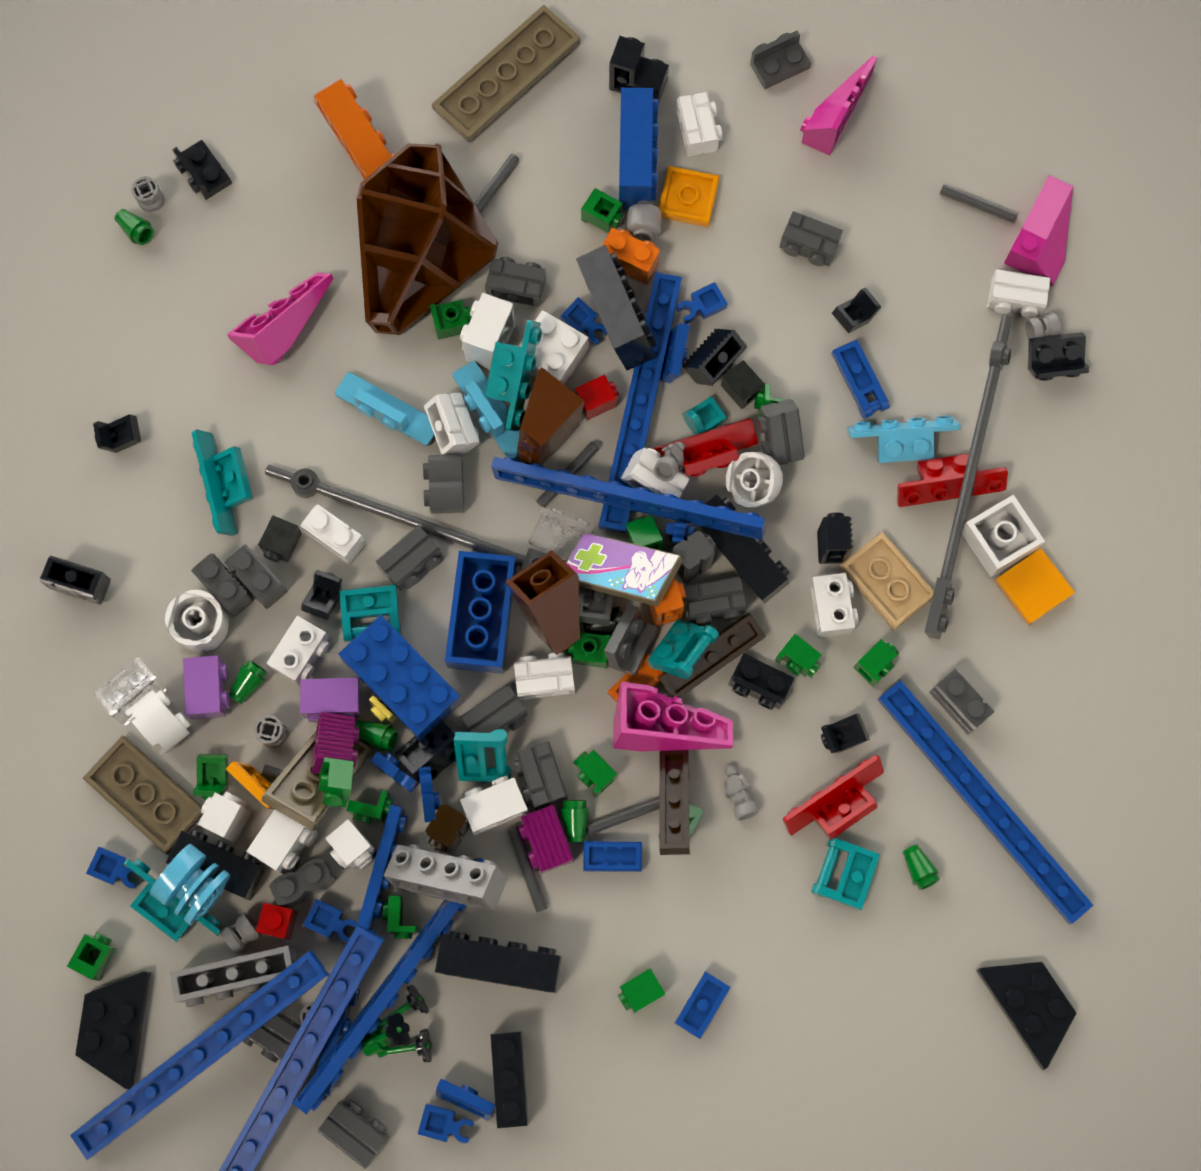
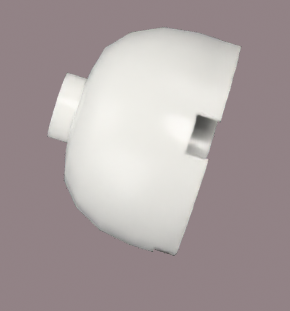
M744 452L740 454L741 456H739L737 461H732L729 464L726 473V487L728 492H732L735 498L733 500L737 504L744 507H762L774 501L779 495L783 484V474L779 464L771 456L761 452Z

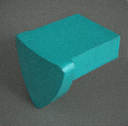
M712 396L682 413L684 421L694 435L715 429L727 420V416Z

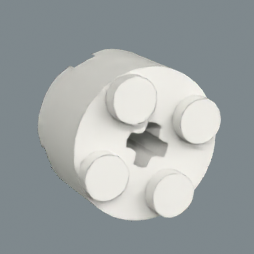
M202 590L186 591L178 598H174L166 610L165 623L170 635L189 651L207 652L216 650L228 633L229 618L227 611L208 592ZM200 617H201V618H202L201 622H200V623H197L196 625H194L193 622H194V621H199V620H200Z
M152 689L125 713L127 716L134 714L136 718L132 723L153 747L157 744L162 747L159 753L163 756L190 734L187 728L192 724L181 712L177 714L173 712L169 707L173 702L162 690L156 693Z

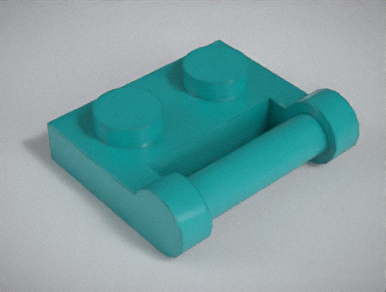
M396 585L340 591L344 642L352 641L353 638H356L368 627H352L353 619L373 618L380 615L390 616V624L401 635Z
M677 619L650 655L647 662L650 668L683 679H689L693 673L694 665L709 644L717 640L719 633L711 626L702 627Z
M496 729L491 733L455 732L454 747L459 781L493 782L504 776H508V779L511 778V770L507 765L505 745L508 742L506 731ZM486 747L494 748L496 763L494 768L488 767Z
M837 838L828 839L827 846L829 848L817 884H813L811 893L857 910H862L880 854ZM843 851L848 853L835 891L828 888L839 852Z

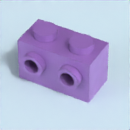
M218 655L183 658L185 715L191 720L226 717V708L230 707L229 693L225 691L224 680L229 678L227 663H224Z
M359 678L300 679V714L304 718H308V722L318 723L320 712L362 717L361 681Z

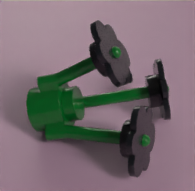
M414 985L406 987L409 995L406 996L408 1002L382 1019L375 1031L371 1034L367 1033L361 1040V1049L366 1056L369 1057L377 1053L378 1057L381 1058L388 1054L417 1051V1054L422 1056L424 1062H431L432 1044L428 1029L420 1031V1037L416 1039V1044L408 1045L410 1043V1036L408 1034L410 1027L404 1022V1018L401 1015L411 1007L415 1011L419 1009L421 1013H429L424 998L419 994ZM393 1041V1044H394L396 1047H387V1046H389V1045H390V1042Z

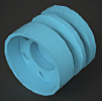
M188 844L176 855L158 877L149 893L164 906L170 904L176 898L180 899L174 913L180 916L190 907L184 918V921L189 925H192L199 917L205 915L222 895L225 885L231 876L223 870L213 879L219 868V865L216 863L210 865L205 871L201 870L200 868L205 861L206 855L192 844Z

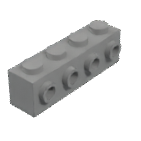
M411 844L410 847L397 845L383 875L398 890L490 911L495 910L508 880L499 870L500 866L492 861L484 860L481 863L465 855L453 857L440 850L430 852L414 844Z
M284 946L170 972L174 1001L186 1003V1007L204 1004L203 998L215 996L216 1001L234 997L233 991L244 989L245 994L254 993L262 988V985L267 984L297 961L295 949L292 946Z

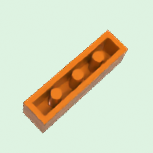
M340 79L315 94L314 103L365 180L395 154L388 152L384 146L387 142L380 130L375 131L370 124L372 118L366 108H360L355 101L357 95L350 84L345 85L343 80Z

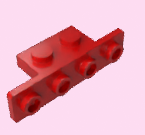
M747 418L671 443L682 442L684 444L683 472L686 476L697 477L705 474L706 470L711 468L729 467L732 461L739 459L738 450L757 445L758 439L753 420ZM670 443L652 449L659 452L661 457H664L665 451H662V449Z
M969 453L918 461L917 470L921 480L898 484V507L959 498ZM1001 467L979 471L977 468L971 496L1005 491L1008 478L1007 468Z
M874 755L870 759L863 760L851 772L838 777L829 787L823 791L816 792L807 802L791 809L783 817L784 825L790 836L815 821L829 839L832 840L877 809L876 801L864 789V786L884 773L881 759Z

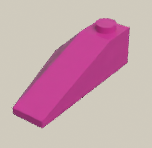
M872 56L814 110L811 118L806 116L800 129L803 132L801 143L830 156L874 71L877 57Z
M1051 175L1048 176L1004 264L1025 274L1050 278V286H1053L1065 262L1073 192L1072 185Z
M330 273L314 274L291 289L289 292L290 297L278 301L274 300L268 304L269 311L259 317H256L255 314L251 315L228 333L227 336L257 363L274 365L280 362L284 357L283 354L292 347L334 277Z
M628 682L620 683L613 721L614 749L644 752L729 749L733 747V720L702 707L697 709L682 703L683 699L676 696L670 698L657 692L658 689L650 685Z

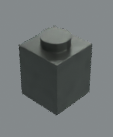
M744 360L737 365L733 363L725 371L721 381V387L741 409L755 400L756 394L762 392L765 384Z
M272 515L258 546L264 552L263 556L277 563L279 560L289 562L302 532L298 525Z

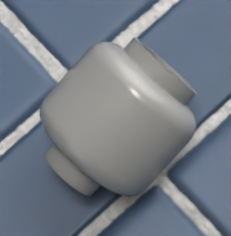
M639 201L631 206L627 212L626 230L636 239L653 241L661 232V210L650 201Z

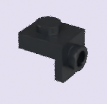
M863 288L853 299L837 306L832 314L847 333H850L868 324L881 309V305L867 288Z
M128 414L109 424L100 421L93 423L94 437L99 449L117 453L141 442L137 416Z
M316 570L313 585L302 602L301 611L328 620L340 599L342 579L331 573Z
M854 714L833 724H826L821 727L823 732L821 734L822 743L831 753H841L870 741L860 714Z

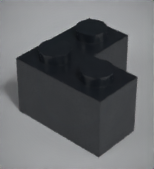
M619 36L609 62V90L621 93V88H653V99H658L659 105L668 80L669 65L659 59L645 58V43L633 37Z

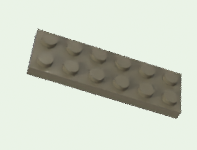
M543 5L432 103V109L467 142H470L581 43L580 36Z

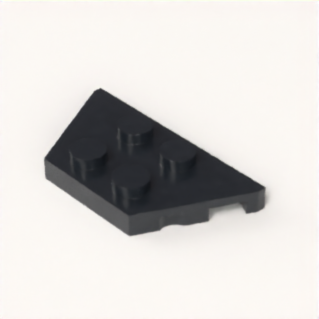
M1043 962L977 969L976 972L1041 1070L1048 1068L1076 1015V1011Z
M143 971L89 992L84 996L75 1056L125 1089H130L134 1086L151 972Z

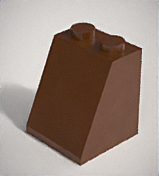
M542 367L538 370L520 427L517 446L519 458L523 463L529 465L532 463L543 465L580 426L585 400Z
M553 550L505 581L532 630L556 655L568 649L580 639L579 577Z

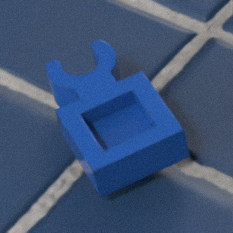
M713 282L691 293L692 302L682 301L677 305L676 310L677 312L682 310L690 312L689 315L683 317L684 324H689L695 319L696 315L700 314L704 320L726 309L728 303L716 283Z
M579 297L574 300L559 318L581 333L585 331L588 334L589 342L595 346L600 342L594 336L595 331H601L605 336L607 335L604 325L594 322L598 314Z
M377 752L370 760L374 766L408 792L412 793L417 787V782L398 768L400 762L389 753L383 756Z
M430 766L420 767L419 776L425 822H431L432 819H436L434 815L436 814L435 810H438L440 807L439 792L433 793Z
M98 847L86 874L113 886L117 878L122 879L126 887L136 888L134 883L128 881V875L134 871L129 867L123 866L127 858Z
M315 899L303 926L330 939L335 931L342 941L348 943L350 937L345 935V928L347 926L356 928L357 922L350 919L340 920L343 911Z
M426 1103L417 1134L447 1142L449 1134H453L459 1142L468 1143L470 1138L462 1136L460 1128L462 1125L473 1127L474 1122L467 1118L455 1121L453 1119L456 1111Z

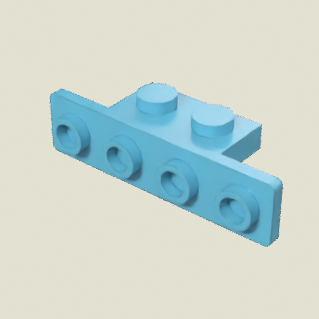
M472 361L453 372L454 380L465 395L463 397L465 403L471 411L475 410L480 417L478 421L482 429L486 433L490 432L506 457L518 458L517 446L520 428L519 431L505 430L509 411L502 400L485 397L488 379L477 363Z
M351 372L345 375L335 391V395L338 398L355 406L363 415L380 420L381 424L393 431L396 429L424 446H429L435 436L426 414Z
M947 415L937 416L936 420L925 421V418H910L909 422L898 423V420H883L880 425H871L870 422H856L854 427H847V433L851 438L877 436V461L879 463L934 459V432L961 430V424L956 419H953L952 416Z

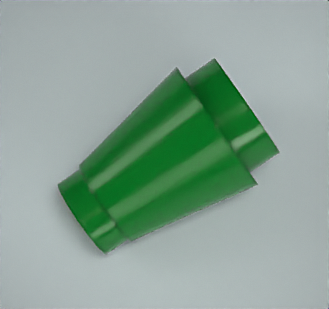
M121 209L116 213L115 222L118 223L132 243L144 245L151 240L154 230L149 221L126 209Z
M250 660L245 665L242 664L229 692V697L243 704L265 681L264 677L267 671Z
M358 720L355 724V727L359 728V739L381 752L385 750L391 751L394 748L398 739V730L394 729L391 724Z
M587 800L563 801L564 808H561L567 842L585 841L584 836L590 808L587 807Z
M918 844L902 852L912 883L917 885L919 890H924L940 881L937 875L939 873L938 869L919 848Z

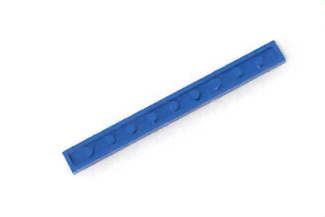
M655 272L645 319L657 346L653 347L656 358L635 367L633 370L609 482L616 481L626 487L633 488L622 481L621 477L628 467L633 454L645 448L682 277ZM603 504L599 528L626 534V523L629 522L631 510Z
M494 457L491 465L494 477L498 480L763 540L765 518L753 512H746L744 514L733 511L726 506L714 507L706 505L699 500L687 501L679 499L677 496L669 493L663 495L652 493L643 487L635 489L626 487L616 481H610L609 483L599 481L590 475L577 476L563 469H557L556 471L547 469L537 463H532L531 465L520 463L511 457Z
M901 680L877 699L1069 925L1073 924L1094 906Z
M390 805L357 925H361L375 934L376 930H372L375 918L380 919L383 911L384 901H380L383 889L388 890L390 882L383 875L397 845H400L396 844L399 832H404L408 816L404 815L405 810L395 805ZM357 988L323 1048L317 1070L351 1026L352 1019L348 1018L350 1007H355L357 1004L360 989ZM329 1084L322 1093L325 1096L323 1101H325L326 1096H331L334 1085Z
M475 858L474 861L483 863L484 859ZM447 900L441 903L293 1102L298 1109L307 1115L310 1109L315 1111L325 1097L322 1094L329 1084L334 1085L339 1080L344 1071L341 1067L348 1058L352 1060L362 1048L361 1040L367 1033L371 1034L375 1031L381 1022V1019L378 1017L385 1008L390 1009L399 998L397 992L403 983L408 984L415 977L418 971L415 967L422 958L426 960L432 954L436 947L433 943L440 934L443 936L453 925L454 921L451 919L457 910L461 912L467 905Z
M357 925L219 1171H255L383 944L384 938L361 925Z
M312 950L308 951L73 1132L70 1136L86 1160L95 1156L326 978L329 973Z

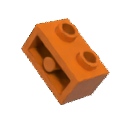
M611 228L602 246L606 245L610 254L616 252L627 276L648 285L659 264L660 249L650 241H641L634 238L626 230Z
M675 577L659 606L648 605L654 625L657 627L674 622L677 619H682L686 594L682 582H676Z

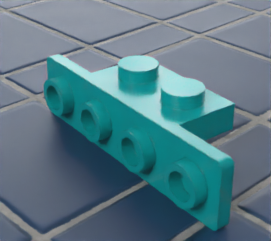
M527 320L522 347L500 342L495 343L485 397L510 402L505 430L519 431L525 415L523 410L525 399L529 398L531 392L530 374L535 370L537 358L534 356L536 345L540 343L542 338L540 322Z
M196 429L191 432L193 448L197 454L200 466L199 472L203 478L206 499L212 514V524L218 534L234 536L237 534V528L232 508L253 499L241 449L233 446L217 453L213 434Z
M138 858L135 862L127 859L124 864L148 882L131 903L130 907L175 942H178L191 926L184 921L190 907L180 916H177L174 912L180 899L176 898L170 904L164 906L149 894L156 882V879L148 874L151 868ZM207 912L204 916L197 919L198 922L215 935L220 936L221 929L218 926L221 922Z

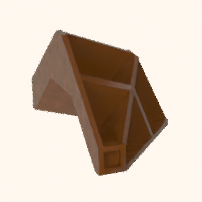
M408 143L360 183L356 199L365 322L375 333L401 335L431 310V304L438 305L496 257L499 243L442 153L441 145L437 143L435 145Z

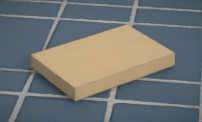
M883 532L839 566L841 571L846 573L847 578L852 581L853 585L893 631L932 600L934 590Z

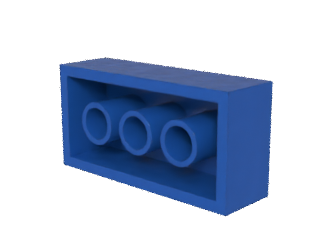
M621 88L619 201L622 202V210H629L631 206L639 201H656L658 99H653V88Z
M459 551L445 654L447 668L504 674L513 595L505 581L516 575L517 563L515 556Z
M382 615L377 617L338 653L342 662L419 742L462 703L460 695Z

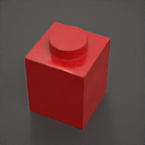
M605 374L575 388V393L585 400L583 413L587 421L617 407L619 392L613 381L608 382Z
M263 903L256 932L290 940L298 911Z

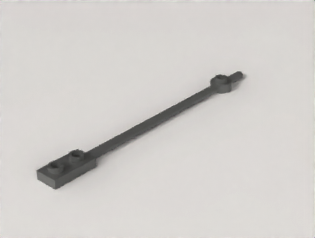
M1002 315L997 338L991 348L990 368L940 578L937 577L924 631L930 638L940 639L941 632L945 633L947 630L949 617L946 616V610L948 605L953 604L955 589L952 588L950 582L1000 370L1003 369L1004 365H1009L1011 358V349L1007 348L1013 319L1011 315Z
M268 465L265 470V475L290 483L294 492L299 497L310 498L318 493L413 528L419 525L427 533L486 554L515 556L517 565L522 566L520 571L546 554L529 548L527 555L524 556L322 484L317 474L310 469L304 468L292 473ZM303 478L309 479L307 485H301L300 481Z

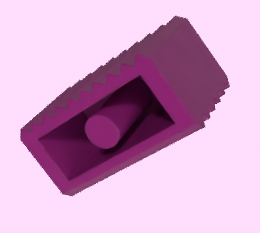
M320 712L315 736L312 767L314 774L320 773L324 757L353 761V768H355L358 751L353 750V745H357L359 738V728L355 727V717Z
M554 805L521 817L523 824L518 825L523 842L530 841L533 851L529 852L528 856L533 869L539 868L541 874L574 862Z

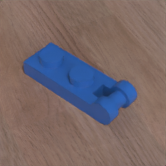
M858 340L832 350L831 354L858 406L861 417L866 419L871 417L875 411L880 410L882 412L889 409V401ZM873 394L875 400L868 403L865 396Z

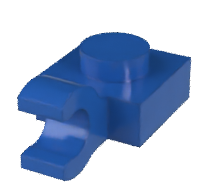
M667 522L665 533L670 534V540L673 543H680L683 540L686 541L687 537L694 533V527L687 526L684 522Z

